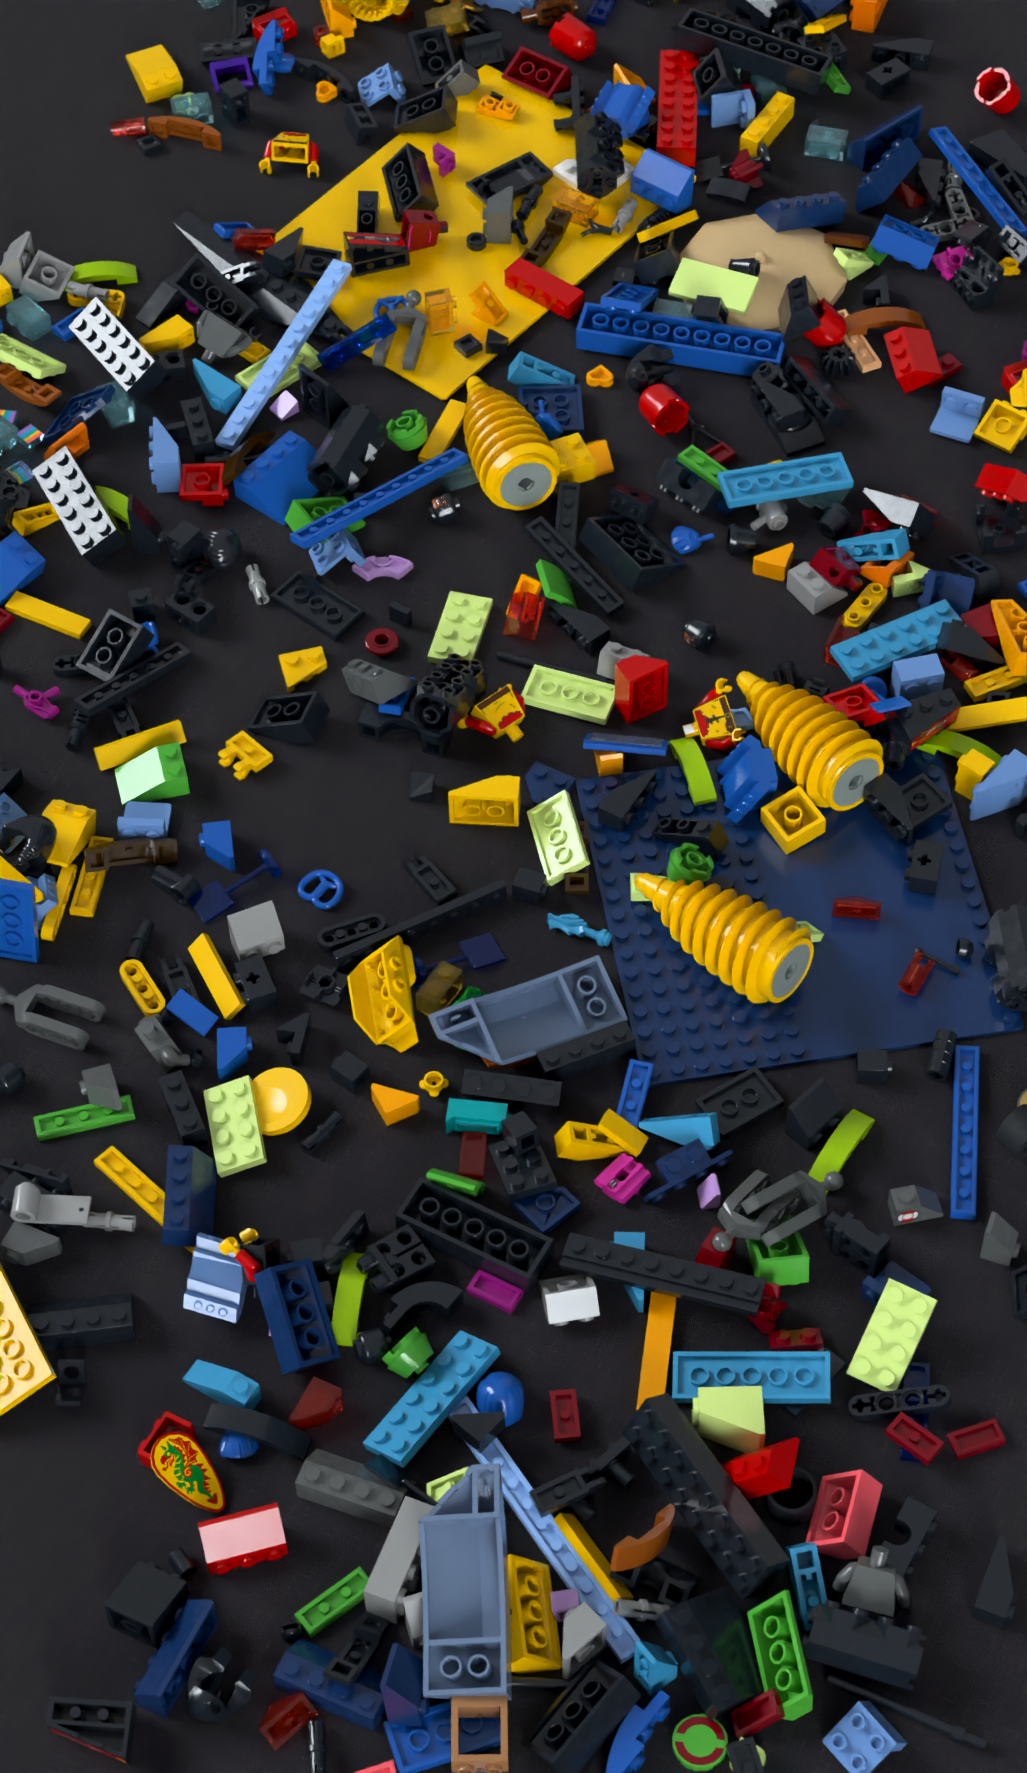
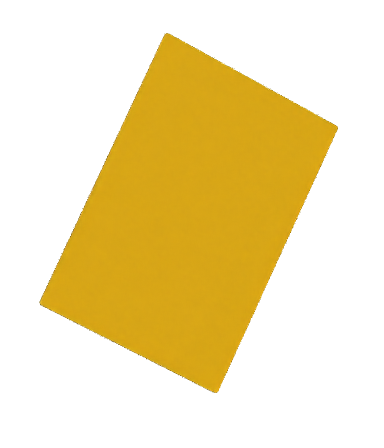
M484 65L478 70L480 84L476 89L472 90L468 95L455 96L458 101L456 126L439 133L401 132L255 250L263 255L264 250L299 227L304 228L302 246L307 245L342 251L341 261L345 262L343 232H357L358 191L379 192L380 214L378 233L400 234L402 222L395 221L382 167L407 143L424 152L439 203L434 212L438 221H447L448 233L438 234L435 246L409 252L410 265L354 278H351L349 274L329 307L355 334L352 339H348V337L341 334L340 336L344 339L345 343L372 359L382 326L375 321L373 316V309L377 300L401 295L406 299V294L409 291H419L422 300L419 305L415 306V309L427 317L428 324L414 371L403 370V357L413 326L397 324L385 367L441 400H447L467 382L469 377L478 373L498 355L486 353L488 329L508 337V345H510L549 310L505 286L504 270L516 261L526 248H531L544 229L545 220L554 207L571 212L572 217L559 245L541 269L575 287L637 233L638 225L647 216L657 209L663 208L630 192L631 178L606 197H602L594 203L553 175L542 186L543 193L537 201L536 208L531 211L528 219L523 221L525 224L524 233L528 239L526 245H522L517 235L512 233L511 244L487 243L486 248L481 251L470 250L467 247V236L474 232L483 233V223H486V220H483L482 217L483 207L487 206L466 187V182L529 151L552 172L553 168L564 160L575 159L573 130L555 132L554 119L571 117L572 109L564 105L555 106L553 99H546L502 79L503 73L489 65ZM491 91L521 105L512 120L497 119L477 112L476 107L484 94L490 96ZM622 138L623 146L620 150L624 155L623 160L636 167L645 148ZM436 143L442 144L455 153L456 168L444 177L439 175V165L433 161L432 146ZM523 193L513 200V220L518 219L516 212L522 204L523 197L528 193ZM631 198L632 201L633 198L637 201L638 207L632 214V220L626 224L622 233L618 234V231L617 233L613 231L612 236L601 233L581 236V233L592 228L588 222L589 218L599 225L611 227L617 218L618 210L624 206L626 200ZM304 279L308 281L313 288H315V286L318 283V281ZM482 281L487 283L508 312L496 326L472 315L478 307L468 294ZM400 303L396 308L400 309L405 306ZM384 306L380 308L379 315L382 319L387 315L389 309ZM471 333L482 344L483 350L466 359L454 348V342Z

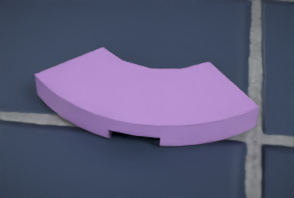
M394 555L377 558L376 556L366 558L367 562L361 567L357 563L352 565V571L366 581L381 576L399 580L413 569L411 561Z

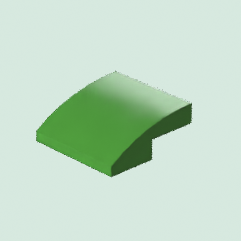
M540 559L536 563V568L545 597L556 600L558 604L577 609L567 576L557 566Z
M437 1168L430 1169L426 1175L427 1180L446 1189L476 1198L478 1194L483 1195L486 1187L483 1182Z

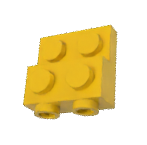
M995 399L974 431V437L1011 454L1019 440H1023L1027 434V411L1023 409L1018 410L1007 401L1003 400L1001 402Z

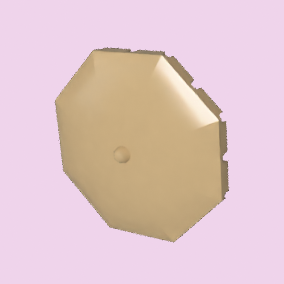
M756 214L705 223L679 254L680 261L682 258H687L729 269L731 259L755 258L760 261L761 268L757 276L759 277V283L746 314L741 315L729 311L727 325L779 333L781 328L778 308L786 285L793 279L806 275L817 294V298L819 300L825 298L832 306L844 292L847 283L845 273L838 263V259L833 255L834 248L832 244L824 243L825 233L810 227L775 232ZM683 299L688 313L691 314L693 301Z

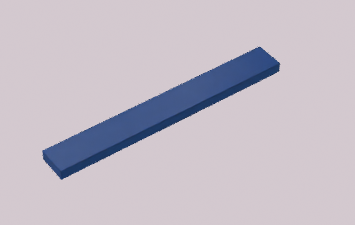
M946 126L930 129L928 135L999 226L1004 229L1008 224L1027 237V228Z
M955 1045L950 1218L976 1219L980 1047Z

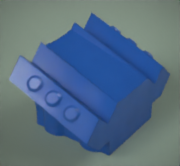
M607 80L590 109L591 116L601 111L605 112L611 120L620 124L622 138L629 139L636 135L642 126L648 123L650 119L648 107L656 92L648 85L643 89L638 84L627 85L618 81L616 85H613Z
M749 735L736 746L735 750L731 751L730 756H727L716 770V772L724 776L718 782L722 785L725 796V803L723 805L732 810L726 817L736 824L749 811L761 809L772 802L774 792L777 789L778 776L771 748H762L761 742L752 735Z

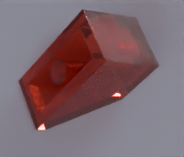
M313 1377L291 1414L289 1424L303 1431L331 1422L334 1415H338L343 1409L345 1401L343 1400L342 1389L317 1377Z

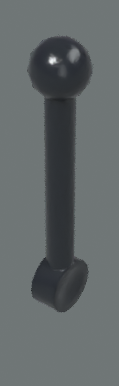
M920 947L914 950L916 956L925 957L949 969L953 975L959 974L960 967L958 965H950L923 952V949Z

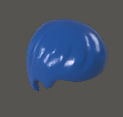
M497 1371L490 1373L477 1386V1411L479 1413L505 1412V1427L518 1422L522 1417L524 1407V1388L521 1381L507 1372Z

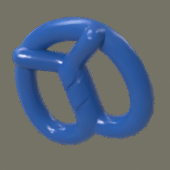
M401 295L378 299L373 309L375 321L380 325L383 323L384 319L379 315L382 306L388 308L389 311L396 310L400 303L407 307L408 303L405 297Z
M315 870L302 878L298 884L297 891L301 898L312 901L319 909L326 910L334 907L340 901L344 892V885L335 873L328 870ZM318 877L321 883L310 894L305 892L306 884ZM326 877L331 879L333 882L327 881ZM328 888L337 890L330 901L324 903L319 900Z

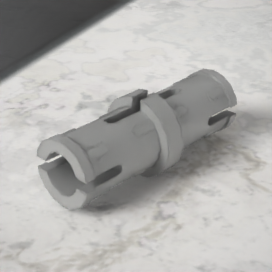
M628 198L624 206L618 210L617 218L611 225L615 233L617 231L618 234L622 233L626 224L632 220V214L638 207L635 199L632 198L631 201V198Z
M74 281L68 283L67 287L71 288L67 289L69 294L83 296L87 300L94 299L95 297L103 302L109 300V296L106 295L110 294L108 289L94 287L90 283L86 285Z
M250 564L245 569L249 578V588L253 591L258 605H261L260 598H262L263 604H266L269 601V596L265 588V579L261 577L259 566L253 564L255 570L253 571Z
M112 1211L107 1213L90 1212L88 1225L83 1226L101 1228L109 1232L113 1230L134 1232L136 1216L114 1214Z
M617 1598L613 1606L615 1616L633 1617L637 1621L642 1622L646 1619L657 1620L662 1612L670 1609V1606L667 1604L648 1603L645 1599L631 1601Z

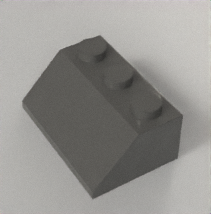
M361 659L351 660L348 662V666L341 669L350 693L379 705L417 685V681Z

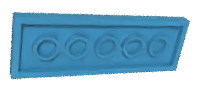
M841 452L717 472V480L728 508L853 488L854 483Z
M946 599L830 646V654L851 682L854 683L866 676L892 667L893 661L913 658L935 649L942 623H951L952 619L962 620Z
M460 1330L365 1439L363 1445L366 1450L376 1455L381 1454L392 1463L404 1468L501 1353L498 1347Z
M673 1352L672 1399L675 1403H693V1398L698 1395V1387L762 1386L763 1403H831L830 1352Z

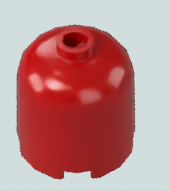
M571 13L564 14V19L560 23L557 21L554 23L549 34V39H551L550 46L574 61H583L593 55L596 49L597 37L592 28Z
M990 67L977 77L976 80L978 82L976 89H974L975 96L993 113L1007 114L1018 105L1021 96L1019 86L1003 68L993 69Z
M817 298L821 326L803 334V336L821 350H826L827 346L833 348L835 344L840 346L847 332L846 321L825 298H822V300Z
M653 384L641 394L638 403L639 411L657 434L666 436L670 432L678 433L688 422L687 414L690 407L668 385Z

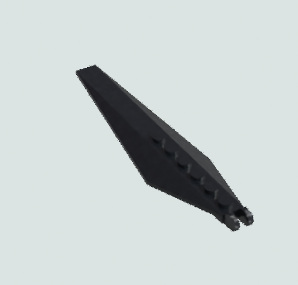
M189 211L184 212L172 222L219 272L241 263L259 261L261 269L256 272L261 274V279L255 283L248 282V284L238 288L262 308L258 314L265 321L286 327L290 326L314 289L308 281L303 278L294 277L292 272L281 278L263 269L262 254L235 238L223 239L213 230V225ZM329 306L311 333L325 337L340 347L345 345L344 339L340 336L341 334L348 337V339H352L355 335Z

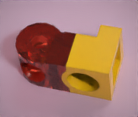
M320 24L313 28L315 35L314 44L328 59L345 53L344 38L341 35L335 36L329 31L327 25Z

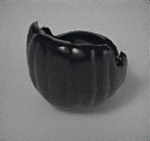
M212 527L201 534L203 541L202 551L207 554L214 568L218 570L231 569L240 559L242 544L233 530L225 527Z

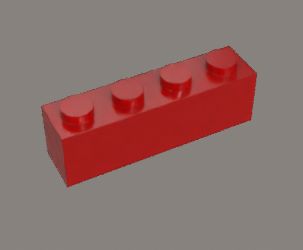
M521 257L504 270L505 286L533 300L542 307L555 312L559 316L570 320L584 307V291Z

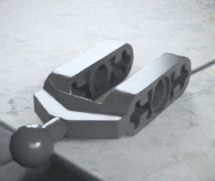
M411 290L406 294L407 307L387 312L373 352L372 363L374 366H385L397 324L413 326L403 357V370H415L428 324L427 317L415 309V306L419 305L422 300L419 291Z
M36 984L18 996L9 994L6 988L0 986V1005L5 1003L14 1005L15 1019L18 1027L25 1029L32 1035L77 1050L85 1049L89 1042L90 1036L87 1032L57 1020L32 1013L37 1002L94 1022H99L106 1012L105 1006L99 1001L52 985L43 986Z
M760 1169L755 1170L729 1195L723 1206L719 1209L717 1217L726 1231L714 1235L712 1239L713 1247L719 1252H725L730 1249L734 1237L761 1240L762 1235L779 1226L797 1208L802 1198L800 1191L795 1188L775 1199L753 1222L741 1215L745 1211L741 1203L766 1189L770 1181L769 1174Z
M800 1170L743 1201L741 1205L748 1215L795 1188H798L809 1209L762 1235L761 1238L768 1248L826 1215L825 1191L839 1190L843 1186L844 1179L839 1172L831 1171L826 1174L824 1181L819 1182Z

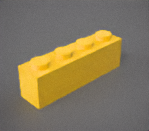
M777 92L740 136V151L747 148L751 158L760 156L759 145L766 142L768 148L794 116L795 98Z

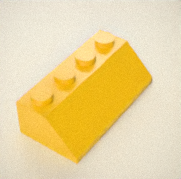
M509 1554V1593L512 1611L510 1615L511 1672L526 1674L559 1670L562 1668V1657L557 1621L552 1612L550 1592H552L549 1565Z

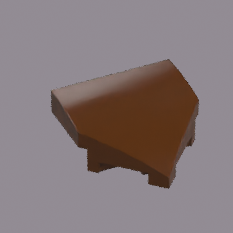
M831 231L825 234L824 243L868 249L870 236Z

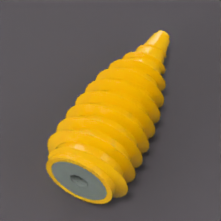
M469 377L466 383L468 394L463 415V432L469 458L483 492L494 504L505 509L526 510L541 504L550 496L556 485L561 466L557 452L533 416L514 397L488 386L480 377Z
M740 672L736 678L737 685L746 697L751 717L754 720L755 730L761 737L763 746L771 748L774 761L778 763L780 769L785 774H788L791 782L795 785H800L814 805L818 807H832L837 811H845L864 801V787L883 774V747L881 743L871 739L867 731L860 729L859 725L849 720L843 712L836 711L833 705L824 703L819 696H810L809 692L804 689L795 690L794 686L790 684L780 686L778 682L769 683L764 678H759L751 672Z
M639 873L635 878L634 884L637 889L644 894L645 898L653 903L654 910L661 913L663 925L670 928L672 938L677 942H681L682 949L688 954H693L694 960L698 964L705 965L708 972L719 976L724 984L733 985L737 993L747 995V998L752 1003L782 1002L797 989L807 974L814 953L810 930L807 927L797 929L796 920L792 917L783 919L782 913L778 909L768 911L767 905L764 902L753 904V900L749 895H742L737 898V893L734 889H726L721 892L719 884L716 883L704 888L703 882L697 880L688 886L685 885L684 879L673 882L669 881L668 878L663 879L649 873Z

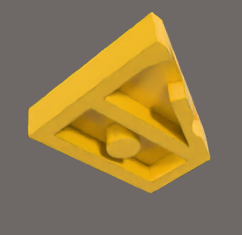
M322 646L278 655L288 693L294 691V686L301 681L306 683L315 674H319L327 668Z

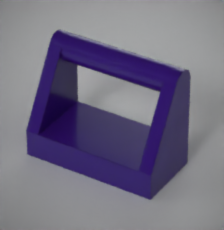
M247 56L209 63V73L215 93H220V86L216 76L242 71L245 72L247 80L240 81L245 88L253 87Z

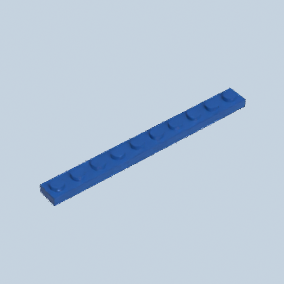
M453 447L290 534L291 542L303 549L309 548L330 535L345 529L347 526L362 520L373 512H377L388 504L394 503L403 496L411 494L418 488L426 486L446 473L459 468L468 462V455Z

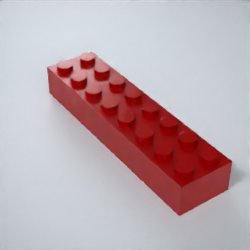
M661 50L656 152L687 167H695L698 94L692 72L699 66V55L688 50Z

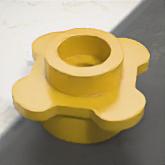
M1006 257L999 262L1004 268V276L1020 274V269H1018L1019 262L1013 257Z
M437 1071L428 1072L424 1076V1080L419 1082L420 1088L427 1090L431 1097H437L439 1092L449 1085L448 1080L443 1079L442 1074Z

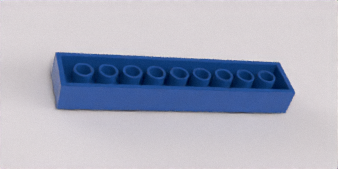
M589 302L584 304L576 329V348L634 358L649 345H654L659 349L671 348L674 358L664 361V363L751 377L753 376L751 373L767 360L773 365L778 364L782 368L787 344L783 343L781 333L645 311H638V313L633 314L626 312V309L609 310L604 305Z

